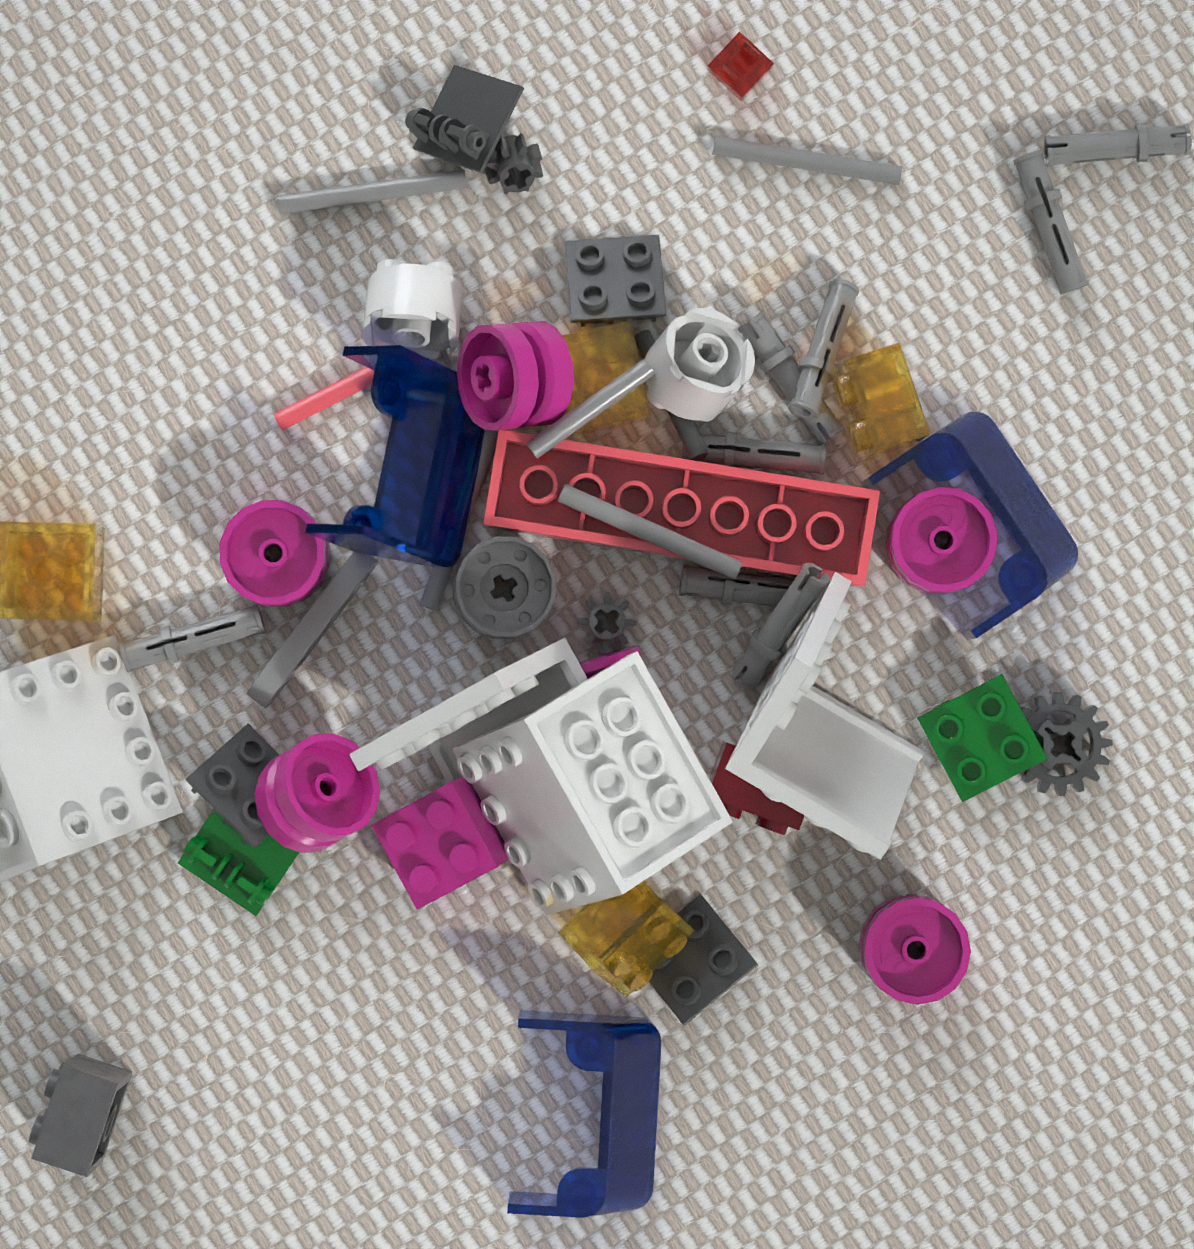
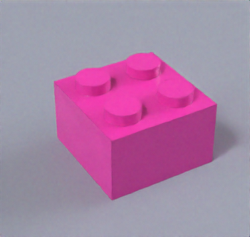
M462 776L371 825L417 910L509 860L505 853L503 838L496 826L491 824L481 810V799L473 785Z

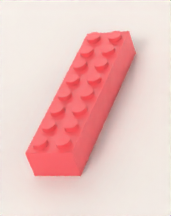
M509 430L498 431L483 522L486 528L689 560L558 502L562 489L567 484L742 561L740 569L796 578L803 564L812 563L823 569L817 579H820L824 573H827L831 579L833 574L837 572L852 581L850 587L862 588L866 584L880 496L879 490L571 440L561 441L537 459L526 444L537 435Z

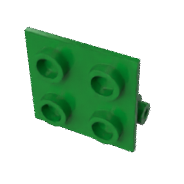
M1003 674L952 700H947L932 708L931 711L917 717L962 802L1048 759Z
M218 812L215 815L211 813L197 835L193 836L184 848V854L178 861V864L257 916L300 852L283 847L269 834L256 848H252L248 843L244 845L241 842L243 838L228 823L224 825L221 822L223 818Z

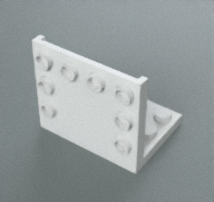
M835 572L790 643L786 653L770 675L725 769L759 788L769 799L783 802L800 812L812 824L818 827H825L846 839L856 850L869 853L881 860L891 845V836L916 768L925 751L813 686L822 670L821 665L832 647L831 643L842 625L841 621L852 603L845 599L852 581Z
M116 635L0 672V883L47 863L183 813L131 674L126 671Z
M563 638L487 676L349 755L358 772L374 763L378 765L381 771L428 746L445 780L449 783L462 776L457 767L458 759L452 750L453 748L471 738L533 713L586 681L587 677L566 638ZM508 860L494 870L498 872L513 863Z
M638 651L627 655L533 713L471 738L452 749L458 759L457 767L459 772L467 782L473 785L481 799V810L491 824L496 826L505 842L504 849L507 857L521 870L528 883V893L537 907L543 909L546 916L623 895L733 823Z

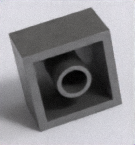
M77 1054L66 1063H62L59 1070L54 1068L44 1092L45 1097L51 1098L49 1106L43 1116H37L30 1133L29 1143L35 1145L31 1159L88 1177L104 1160L133 1071L81 1054Z

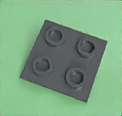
M454 65L431 112L425 108H417L407 114L405 119L406 127L417 138L412 149L483 173L524 87Z
M659 235L565 241L571 323L580 322V326L585 327V324L602 323L609 320V325H614V320L623 319V324H628V319H651V322H656V317L666 316Z
M248 723L188 776L186 781L193 787L191 791L194 794L198 792L213 807L211 812L214 815L218 812L223 818L221 822L224 825L228 823L243 838L241 842L244 845L248 843L252 848H256L268 837V832L257 814L254 796L257 780L268 762L279 756V754Z
M702 894L628 953V956L683 1026L758 966L755 959L731 932Z

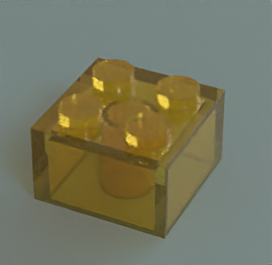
M631 321L562 335L573 361L574 375L571 402L564 415L640 362ZM645 384L639 385L568 437L650 420L651 412Z
M900 342L843 361L837 369L836 379L832 381V385L840 407L848 406L853 421H851V425L847 426L856 453L863 451L867 461L918 444L931 435Z
M0 521V619L102 622L105 527L97 524Z
M644 880L623 895L585 905L558 933L596 974L627 998L633 991L642 989L651 980L653 971L666 958L678 954L686 945L687 938L695 930L655 888Z

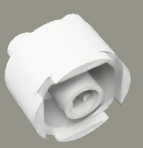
M393 259L380 261L377 264L376 272L369 278L362 332L363 340L367 346L374 350L375 342L386 348V357L414 363L439 360L440 351L448 348L450 354L457 349L459 342L463 288L459 281L453 277V268L442 262L420 265L403 264Z
M695 308L688 310L684 315L676 317L649 349L645 360L655 373V375L646 380L649 401L655 407L666 409L684 419L705 422L713 420L751 378L755 365V356L748 338L743 341L735 331L738 325L728 316L715 310Z

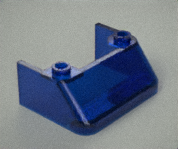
M401 345L344 346L342 356L374 370L371 385L373 404L381 414L392 418L374 507L369 505H355L347 511L342 524L307 523L305 533L356 553L429 567H450L457 562L461 555L485 430L473 423L464 409L458 390L456 371Z
M968 412L961 415L862 482L864 488L870 489L912 460L924 476L936 482L949 481L967 470L1020 549V551L1003 562L998 572L999 587L1008 601L962 631L967 640L978 638L1039 597L1068 574L1077 563L1078 548L1074 539L995 422L984 413Z
M520 1010L518 1028L566 1031V1053L571 1063L584 1071L603 1072L598 1168L579 1167L568 1171L563 1175L558 1184L557 1194L510 1191L507 1214L585 1218L632 1211L643 1207L650 1200L654 1186L661 1062V1036L658 1028L653 1022L642 1017Z

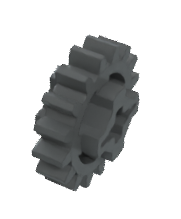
M1054 692L1052 704H1048L1042 696H1037L1034 698L1036 710L1032 711L1029 708L1021 707L1048 758L1027 769L1021 777V781L1024 783H1029L1037 778L1039 780L1037 784L1038 792L1046 793L1051 784H1054L1057 796H1065L1068 784H1071L1076 792L1084 791L1083 778L1087 777L1096 782L1100 779V776L1094 769L1096 764L1109 765L1110 763L1107 757L1101 755L1102 748L1113 745V740L1101 738L1100 734L1101 731L1109 726L1108 721L1095 722L1093 716L1096 714L1098 707L1090 705L1082 710L1080 708L1082 697L1079 695H1073L1068 704H1065L1062 692ZM1053 712H1066L1073 715L1062 725H1054L1044 717ZM1086 732H1088L1090 739L1088 756L1082 751V736ZM1048 733L1058 736L1066 734L1068 738L1064 744L1068 748L1067 752L1070 755L1060 752L1052 754L1051 749L1054 747V743ZM1056 764H1066L1075 771L1064 776H1052L1046 773Z

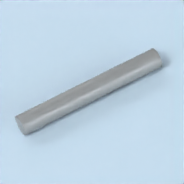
M642 359L526 443L538 459L655 375L653 369L645 359Z

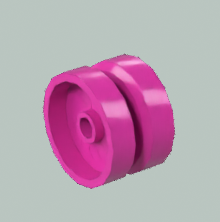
M546 321L478 325L470 331L460 348L457 363L458 390L464 409L473 423L484 430L515 429L519 426L552 425L562 418L571 402L574 375L573 361L567 343L558 329Z
M936 487L918 493L896 510L887 527L885 549L891 568L904 584L921 593L944 595L970 587L987 573L996 555L998 533L992 514L977 497L959 488ZM946 532L950 542L945 545V550L936 547L934 537L937 533L941 535Z
M261 500L242 508L227 523L220 540V565L227 582L242 597L268 607H289L307 600L323 584L330 567V544L323 527L304 509L283 500ZM270 545L277 548L280 546L283 552L281 559L274 563L269 562L271 557L265 554Z
M333 733L314 734L269 761L260 773L254 794L258 817L268 834L283 847L300 853L321 852L365 827L377 811L380 787L377 771L373 764L358 772L349 755L359 749L352 740Z
M912 893L890 897L875 907L862 925L858 944L862 966L873 983L895 1000L916 1005L938 1001L955 990L967 973L971 954L967 930L958 916L933 898ZM913 941H920L924 945V947L918 948L921 955L913 959L907 954V947Z

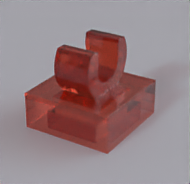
M739 31L708 64L707 70L734 96L742 101L773 68L774 63Z

